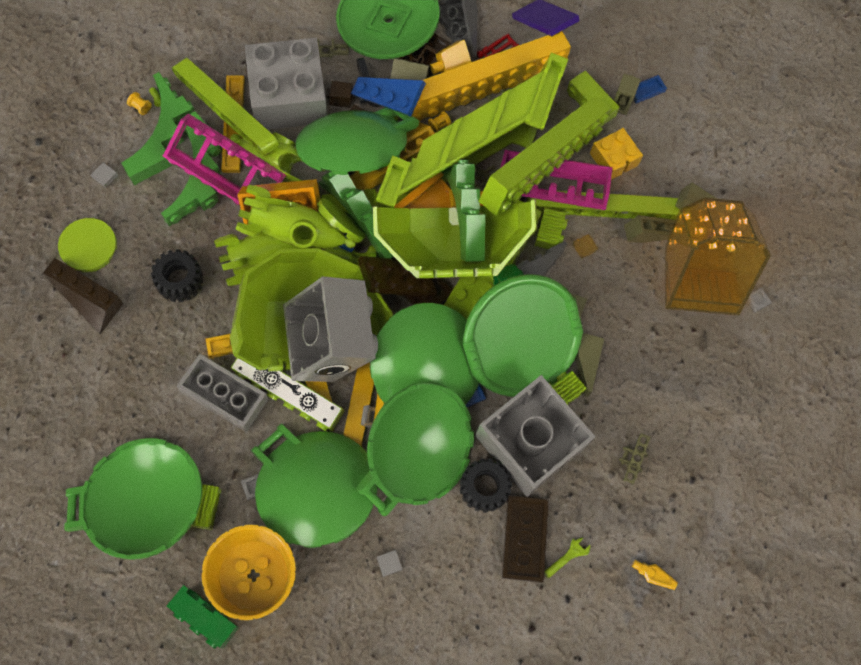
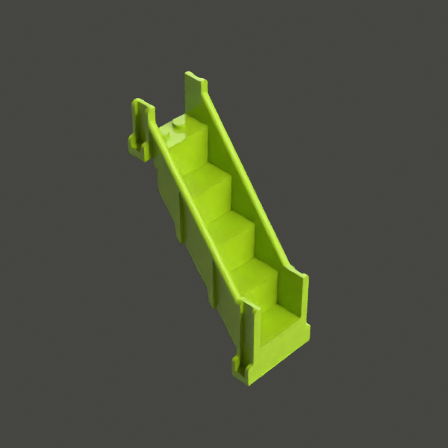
M551 52L540 73L511 90L505 91L494 100L455 120L454 123L423 140L417 158H412L411 162L392 155L376 202L380 203V207L394 208L399 201L420 184L457 163L459 160L468 159L469 163L477 165L512 143L524 148L530 146L533 143L537 129L543 130L568 59ZM443 176L442 180L445 183L448 182L446 178Z

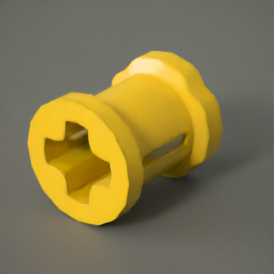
M133 92L128 97L127 104L130 107L136 108L141 115H146L152 107V103L140 97L138 92Z
M442 111L434 119H428V124L434 133H437L441 128L449 126L451 120L448 114Z

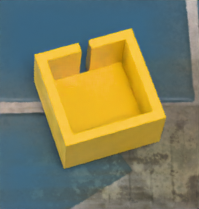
M624 128L594 142L590 151V155L597 165L613 167L611 180L622 175L623 171L626 173L637 167L643 157V154Z

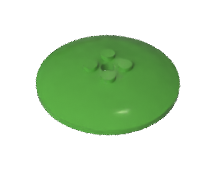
M341 0L337 9L336 22L341 38L355 52L370 58L394 59L415 52L430 40L437 29L440 11L438 0ZM388 19H392V20H393V21H391V22H385V20H388Z

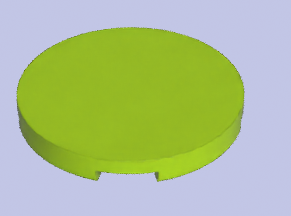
M321 198L317 203L319 206L318 211L329 224L342 233H347L346 238L353 242L360 243L365 238V233L344 210L328 199Z
M83 218L74 221L63 230L58 241L59 255L65 264L82 272H93L105 267L117 249V239L111 227L95 218Z

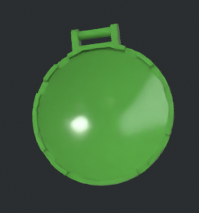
M383 108L376 112L347 110L331 113L312 121L300 131L296 139V151L299 158L305 164L318 171L326 169L331 170L332 174L348 175L349 171H359L360 174L375 171L389 165L392 155L400 157V152L402 150L405 151L407 146L406 132L416 129L419 126V120L388 108ZM398 116L403 121L398 122L394 119V117Z
M420 303L401 309L389 318L376 335L378 350L375 355L376 359L370 362L371 378L374 381L376 392L384 404L402 389L421 383H432L446 387L457 394L465 405L475 393L479 382L471 374L462 344L467 322L464 316L454 309L441 304Z
M421 383L406 387L397 392L380 409L372 424L367 444V459L370 471L357 486V491L361 495H365L378 508V512L382 516H387L398 502L422 505L435 498L439 499L447 494L461 479L469 464L468 456L470 448H473L474 431H471L470 423L472 419L461 398L446 387L432 383ZM374 484L387 496L384 501L371 490Z
M280 424L276 427L277 430L258 447L254 446L251 449L254 456L263 464L255 487V500L258 512L267 528L281 535L285 542L307 548L322 547V545L333 542L338 543L357 531L369 517L373 509V503L365 495H361L357 491V486L370 471L367 452L352 439L341 434L325 431L309 432L295 437L283 424ZM283 435L287 440L266 456L263 452ZM374 484L371 490L377 495L378 487Z
M138 439L118 446L116 451L107 457L104 456L93 468L94 472L89 480L85 481L84 486L66 489L68 505L67 522L64 524V530L68 532L84 530L97 548L116 558L135 560L157 555L178 542L189 530L198 514L202 500V480L198 467L185 450L163 439ZM80 497L79 520L76 521V498Z

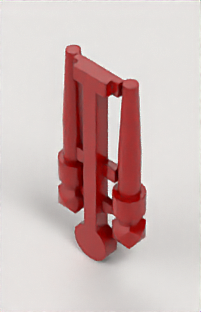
M506 34L489 46L482 48V51H478V60L483 55L488 57L502 52L511 45L516 47L519 44L509 34ZM506 38L508 39V42H507V43H505L504 45H502V46H501L500 48H498L497 50L494 49V47H496L498 44H500V43H501L502 41H504Z

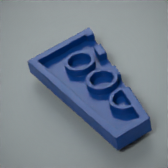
M358 77L351 94L411 117L426 83L423 80Z

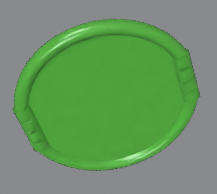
M533 274L514 276L490 288L473 307L464 329L462 344L472 376L486 389L508 397L516 396L540 375L553 385L558 381L557 377L563 372H567L581 345L584 332L576 298L559 282L545 276Z

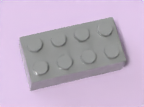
M201 354L197 356L177 384V388L182 394L245 432L249 430L269 400L265 392Z

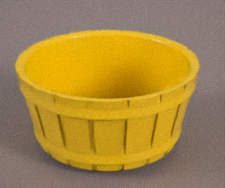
M244 525L230 529L228 532L226 531L210 546L206 553L207 556L204 558L202 584L205 588V594L218 611L234 619L253 620L272 613L287 599L295 581L296 567L291 548L281 535L264 526ZM251 570H255L256 573L260 574V577H257L255 582H252V579L247 577L251 574Z

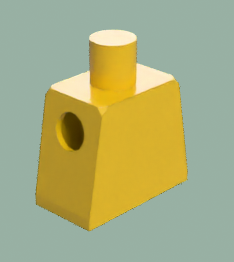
M465 40L456 41L436 53L437 62L430 64V69L433 74H437L471 63Z

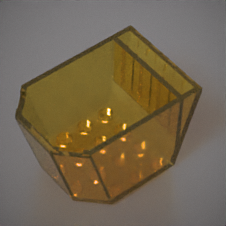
M702 198L679 210L665 245L666 309L740 315L771 257L757 219L743 201Z

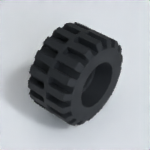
M176 249V252L169 250L166 255L164 253L161 254V259L157 258L155 260L156 265H152L151 268L153 270L151 272L152 281L158 292L165 299L168 300L170 298L172 302H175L176 299L179 302H184L183 299L187 298V300H190L191 295L196 296L198 294L197 289L201 290V283H203L204 279L203 272L192 254L189 255L185 250L181 253L180 249ZM176 270L188 271L183 280L179 282L168 281L172 272Z
M484 458L478 462L474 461L470 466L468 465L460 481L462 499L468 503L467 506L475 508L477 512L479 510H482L483 513L495 511L506 502L511 493L510 473L507 474L505 466H500L501 463L499 461L495 463L490 458L487 461ZM482 475L493 478L497 484L496 493L492 496L479 494L474 487L475 479Z

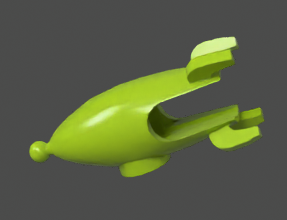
M273 132L272 134L277 139L279 146L263 157L243 138H240V135L233 134L230 140L284 173L286 177L283 182L302 181L290 175L292 166L296 162H303L297 154L296 143Z
M248 185L246 192L255 195V199L245 198L244 204L251 206L250 212L241 209L238 216L249 220L247 224L237 222L236 230L241 233L255 237L263 232L281 242L298 248L329 249L341 246L342 244H345L348 248L355 247L356 242L346 238L340 230L329 224L320 212L295 202L271 198V194L267 189Z
M263 232L258 236H247L240 240L234 234H228L214 240L216 248L228 245L226 247L228 254L219 256L220 263L230 260L228 263L221 264L223 271L233 269L235 275L226 279L228 286L241 284L246 270L276 251L285 248L302 249L281 242Z

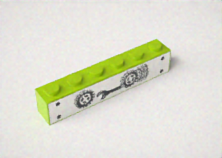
M238 358L231 366L236 376L243 380L245 378L251 381V385L260 390H266L268 392L267 396L277 401L279 398L284 401L283 406L289 410L297 409L301 412L299 416L307 421H310V419L317 422L316 426L325 432L327 429L333 431L345 412L343 408L302 383L292 381V378L282 371L269 372L268 368L267 370H258Z

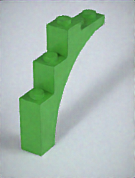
M160 72L153 75L161 97V111L156 128L140 150L121 162L133 185L173 166L163 157V154L180 120L188 113L191 114L194 111L190 101H186L183 95L178 97L175 90H170L171 85L166 77L163 78ZM181 137L178 144L184 142L183 137Z
M196 111L190 114L205 123ZM187 125L184 132L191 141L193 158L196 159L206 137L202 134L200 136L196 135L194 129ZM210 144L201 163L221 175L219 167L212 160V157L218 156L222 151V147ZM190 175L182 193L161 214L166 224L171 226L178 223L188 213H193L199 206L203 211L214 207L219 199L217 193L210 185H206L197 177Z
M462 159L442 171L443 176L451 187L456 204L460 230L461 259L466 262L485 261V214L480 212V189L475 187V164L469 163L468 159Z
M331 170L323 175L322 180L318 182L321 188L333 195L349 212L365 233L379 257L388 259L394 257L374 236L373 208L363 190L355 187L349 175L332 174Z

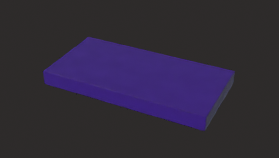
M536 0L512 13L514 20L550 36L580 21L579 15L543 0Z

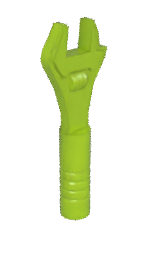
M583 538L572 539L567 553L546 569L544 575L550 578L571 559L588 555L591 545H588L584 550L579 545Z

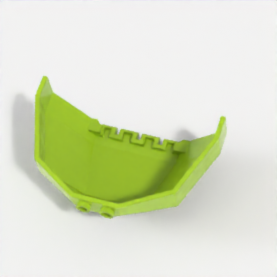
M531 200L530 202L511 204L505 212L501 211L496 216L485 206H480V212L485 214V261L466 262L461 259L460 230L456 208L373 207L374 236L416 278L498 276L536 232L537 202L536 200Z
M307 247L302 249H280L246 270L240 284L230 334L233 355L258 370H267L268 368L269 372L282 371L283 365H285L286 370H290L283 305L321 277L364 281L360 266L319 248ZM367 292V296L372 299L373 310L370 316L372 334L377 335L393 314L379 293Z

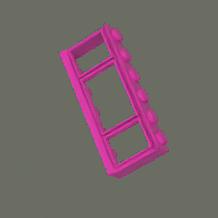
M189 113L180 120L163 154V157L171 164L181 167L187 174L197 177L202 183L210 185L218 193L226 195L238 205L240 204L237 194L241 188L201 163L210 144L223 147L228 151V155L237 156L244 161L246 166H252L242 186H248L251 183L257 170L261 171L260 174L263 177L269 176L277 181L276 183H282L286 177L284 173ZM187 125L194 129L196 135L200 136L202 134L206 137L196 159L176 148Z
M505 150L501 167L521 152ZM564 160L563 164L558 169L555 167L549 176L577 180L576 188L569 186L567 193L556 191V183H551L549 190L540 189L538 185L534 184L532 189L527 194L523 193L522 196L606 210L613 167ZM583 182L604 185L603 199L594 198L593 189H588L586 196H582Z

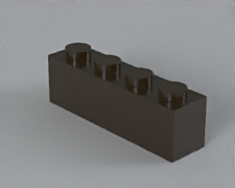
M56 258L53 259L43 272L54 287L99 334L103 332L123 305L116 294Z

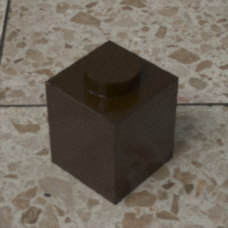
M331 81V86L327 87L326 98H329L330 106L351 108L353 83Z

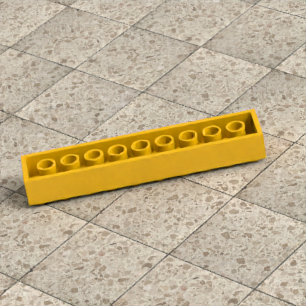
M561 31L553 36L547 35L424 79L423 81L426 85L411 117L417 118L420 122L422 119L434 117L442 111H450L454 107L467 105L473 100L483 99L493 93L497 94L502 89L513 88L540 73L551 52L568 59L571 46Z

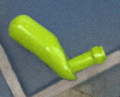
M151 87L149 92L153 97L154 105L160 107V95L154 87Z

